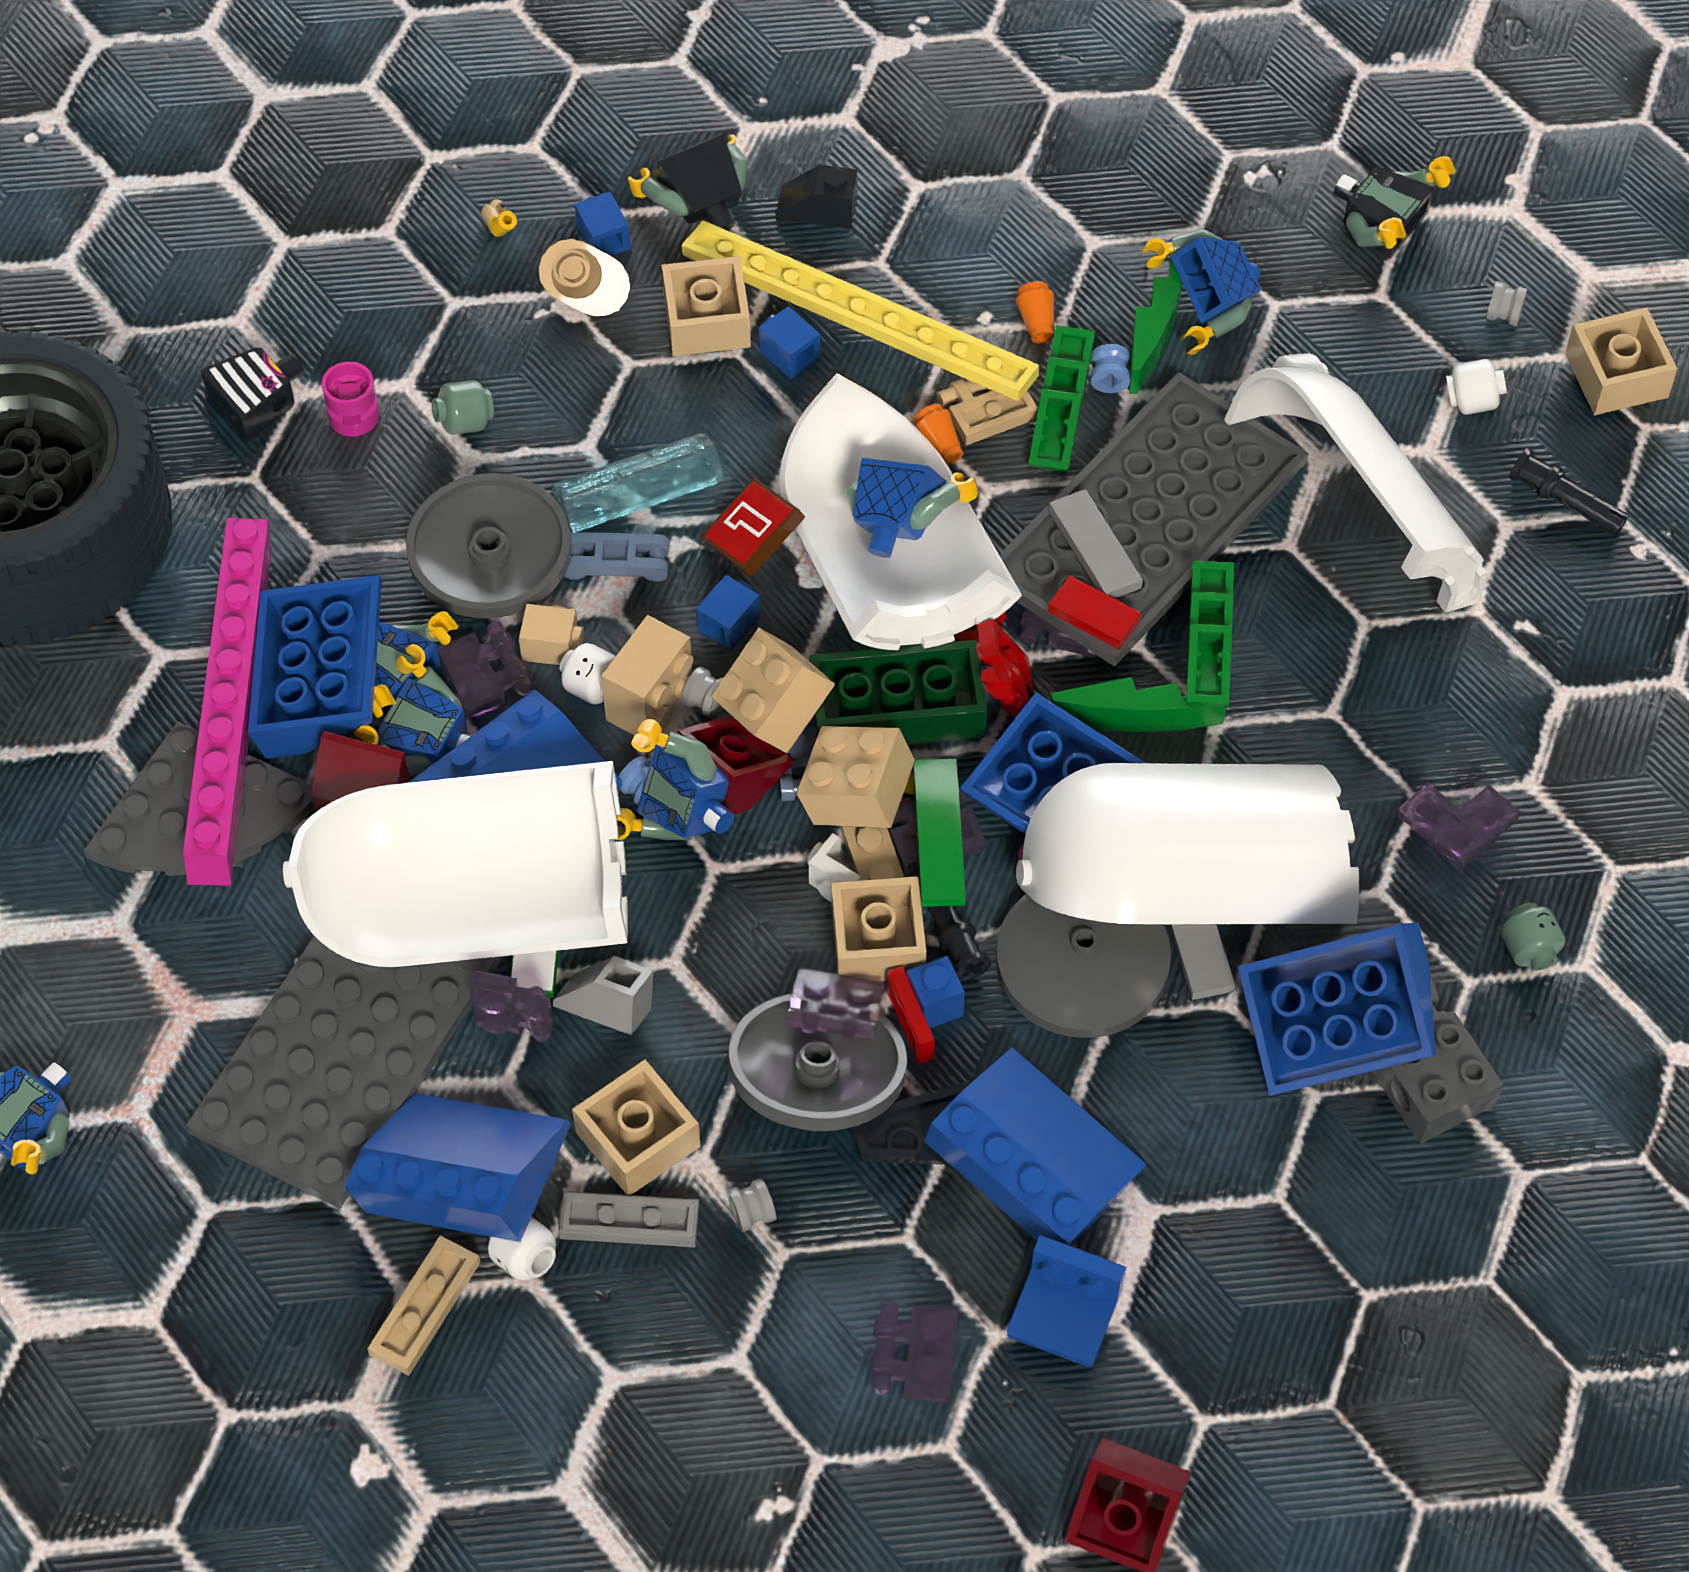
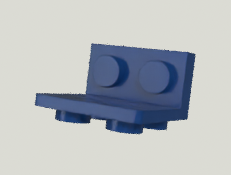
M1040 1235L1033 1251L1032 1269L1007 1328V1336L1081 1365L1092 1367L1122 1293L1127 1267Z

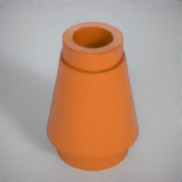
M1039 281L1021 286L1017 291L1018 297L1015 303L1032 342L1045 343L1054 338L1053 291L1048 288L1046 283Z
M937 403L923 408L914 416L915 427L934 446L947 465L957 462L964 455L949 410L943 409L941 404Z

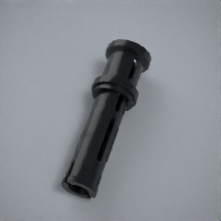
M1530 448L1524 450L1514 464L1509 479L1514 482L1519 479L1537 490L1538 496L1542 499L1546 498L1549 500L1553 498L1589 521L1604 528L1616 537L1630 516L1628 513L1614 507L1604 499L1565 477V472L1560 466L1552 467L1533 456L1534 451Z
M912 866L909 870L910 877L918 876L919 879L916 867ZM956 906L927 907L940 931L938 944L943 951L949 953L955 965L954 971L960 981H968L984 974L991 966V959L986 952L981 951L975 939L976 930L974 926L968 921H963Z

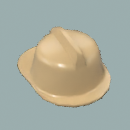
M574 239L560 240L547 249L540 261L539 277L544 289L554 298L583 313L593 316L609 315L619 310L627 300L630 286L628 274L623 265L610 255L585 242Z

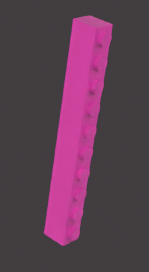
M227 518L183 849L187 884L231 886L249 743L248 725L260 591L267 590L272 554L268 519Z

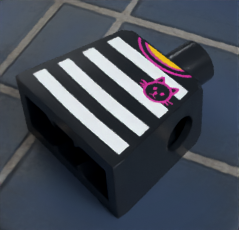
M255 347L202 369L201 374L208 397L248 443L294 406L295 400L290 382L303 375L304 369L299 359L293 353L274 363L262 348Z

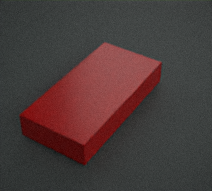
M1072 576L1068 577L1048 605V613L1119 650L1139 624L1142 614Z
M901 966L889 970L886 993L915 1060L919 1064L934 1060L935 1039L904 968Z

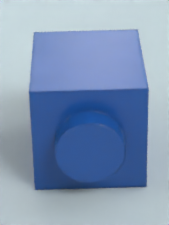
M610 191L574 204L576 227L585 243L610 256L630 249L629 225Z
M788 306L777 315H771L766 318L759 327V351L788 378L792 379L820 359V334Z
M725 575L696 608L698 632L732 651L760 618L759 594L749 584L742 581L737 582Z
M948 956L907 970V978L929 1028L963 1017L965 991Z

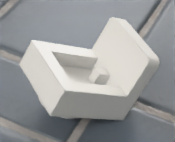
M834 833L830 835L824 844L821 842L816 844L807 859V864L809 865V884L817 888L820 894L830 902L831 883L861 881L860 875L837 862L841 856V838Z

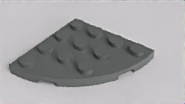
M177 721L84 849L88 860L128 873L136 874L137 870L165 872L166 876L186 875L183 849L199 731ZM247 754L234 863L261 852L262 845L273 840L284 831L288 834L314 809L311 799L312 784Z

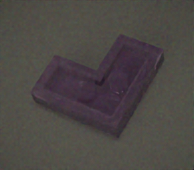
M1428 782L1399 807L1397 816L1461 870L1518 820L1521 811L1490 785L1486 786L1459 809Z

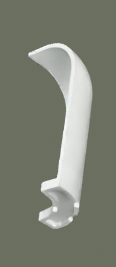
M1304 367L1264 369L1251 374L1243 381L1233 397L1232 404L1224 419L1228 425L1275 414L1302 417L1323 425L1413 545L1401 566L1409 579L1430 576L1442 579L1443 583L1436 601L1445 613L1478 602L1487 578V572L1482 567V562L1485 560L1355 391L1331 375Z
M836 373L804 411L789 437L780 469L781 497L793 504L805 515L804 520L795 529L852 639L878 649L899 650L900 645L922 644L925 649L955 641L954 634L966 630L975 624L978 625L990 619L995 620L1009 609L1022 594L969 502L956 501L945 508L925 529L922 537L918 540L896 538L890 558L879 557L867 551L872 534L854 522L847 496L848 488L858 480L862 458L927 465L947 481L946 483H951L952 472L934 446L904 416L873 393Z
M613 761L392 784L354 792L329 803L314 813L298 830L293 842L290 859L283 863L285 885L287 888H293L300 915L313 935L335 953L366 965L402 967L627 943L628 900L627 897H622L621 876L627 875L624 841L615 842V839L619 838L616 815H620L621 811Z
M1107 763L1093 765L1070 774L1057 783L1044 796L1028 824L1024 841L1023 860H1019L1016 867L1018 885L1036 903L1058 913L1093 921L1119 924H1357L1359 869L1358 867H1350L1348 843L1355 841L1353 824L1349 810L1340 809L1337 800L1341 793L1339 784L1331 772L1323 765Z

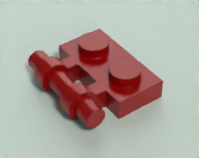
M993 619L978 624L980 641L976 643V651L981 663L984 666L988 665L990 667L982 672L981 680L985 683V690L990 696L1001 700L1002 708L1010 716L1017 717L1029 702L1028 694L1034 692L1029 657Z

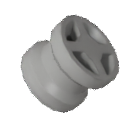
M1496 281L1486 319L1492 321L1498 318L1504 319L1509 325L1517 327L1527 288L1518 287L1511 289L1507 288L1505 283Z
M698 667L690 675L684 686L681 702L690 708L697 706L702 709L704 715L711 719L715 718L723 707L711 696L723 677L716 679L711 676L709 670Z
M761 1177L752 1180L749 1187L727 1189L729 1205L741 1232L750 1230L756 1222L764 1221L770 1223L776 1220V1212L771 1196Z

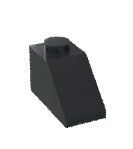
M818 165L781 186L776 220L852 229L858 196V169Z

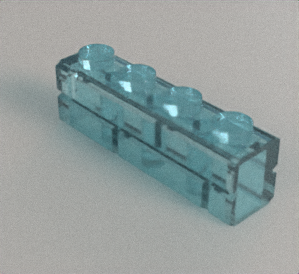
M699 433L652 449L647 455L641 453L574 476L571 481L565 479L551 485L555 500L560 504L566 515L570 531L574 533L724 481V476L715 444L703 433Z

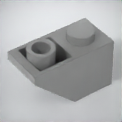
M612 956L573 974L554 998L553 1007L632 1035L651 1010L653 970Z

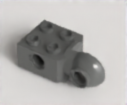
M1432 979L1431 993L1436 1056L1372 1071L1419 1144L1494 1107L1504 1085L1456 1013L1436 1011L1434 1005L1438 1003L1439 997Z

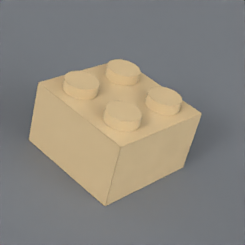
M740 256L662 265L664 300L673 356L751 347L750 316Z
M1648 308L1572 326L1565 355L1594 415L1669 398L1678 368Z
M649 615L645 617L601 675L606 721L634 736L639 733L637 731L639 725L648 719L655 720L659 723L662 730L665 729L671 719L672 710L681 700L684 686L692 674L693 656H691L689 636Z
M758 628L711 697L755 737L788 753L835 683L791 645Z
M821 726L797 795L813 825L891 828L915 759L899 728Z
M918 876L831 883V909L838 984L887 981L889 970L903 966L907 975V970L926 964V945Z
M643 1060L572 1109L575 1132L626 1195H632L701 1147L699 1123L646 1060Z

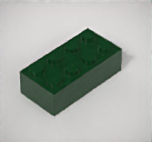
M976 640L949 642L925 649L922 645L900 647L899 650L872 649L809 655V662L835 683L814 714L816 736L818 737L821 726L899 728L907 745L984 738L986 735L987 708L983 681L981 680L980 662L976 651Z

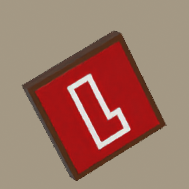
M754 477L700 538L709 547L751 577L804 520L805 515L793 504Z

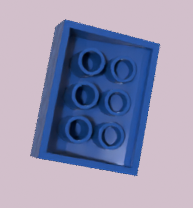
M380 575L260 591L248 734L266 759L306 754L319 748L324 731L344 736L357 730L360 726L372 722L382 585Z
M534 689L408 783L605 761L561 710ZM615 773L616 783H617V789H618V788L621 787L623 784H622L621 779H620V778L618 777V775Z
M1035 693L961 786L960 791L1026 834L1028 824L1038 804L1057 783L1070 774L1099 764L1145 762Z
M1419 922L1397 924L1238 966L1269 1096L1436 1056L1430 966Z
M1010 1048L944 1109L931 1123L924 1140L926 1144L1035 1240L1038 1241L1041 1235L1071 1247L1075 1245L1147 1165L1013 1048Z
M414 1093L361 1148L344 1187L365 1213L521 1242L571 1124L567 1119Z

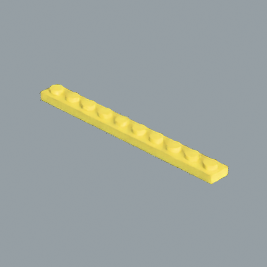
M704 220L682 244L683 256L694 261L740 256L745 283L1018 402L1039 376V365Z

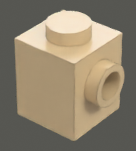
M526 604L519 635L522 661L560 665L562 658L569 650H575L583 644L584 628L577 626L576 609H567L561 605L541 606Z

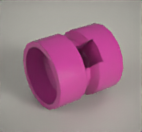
M357 362L338 363L329 368L323 376L321 385L330 426L337 433L344 436L356 437L368 433L376 426L380 416L372 373L366 366Z

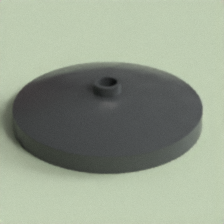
M497 473L467 476L448 483L435 491L422 503L414 514L406 538L409 568L420 590L438 606L455 614L473 618L510 616L524 611L526 604H538L561 582L569 566L572 549L568 520L555 498L542 487L529 480Z
M1027 894L1019 899L1006 915L999 931L996 949L998 977L1006 996L1015 1008L1028 1020L1048 1031L1077 1038H1094L1115 1034L1143 1019L1153 1009L1163 994L1169 976L1171 961L1169 938L1163 924H1119L1077 918L1045 908L1036 903Z
M800 992L771 999L760 1004L745 1015L736 1026L730 1040L728 1069L732 1084L737 1093L756 1112L788 1127L810 1131H833L861 1125L885 1112L898 1098L905 1082L907 1052L904 1041L896 1027L876 1009L861 1001L843 995L825 992Z

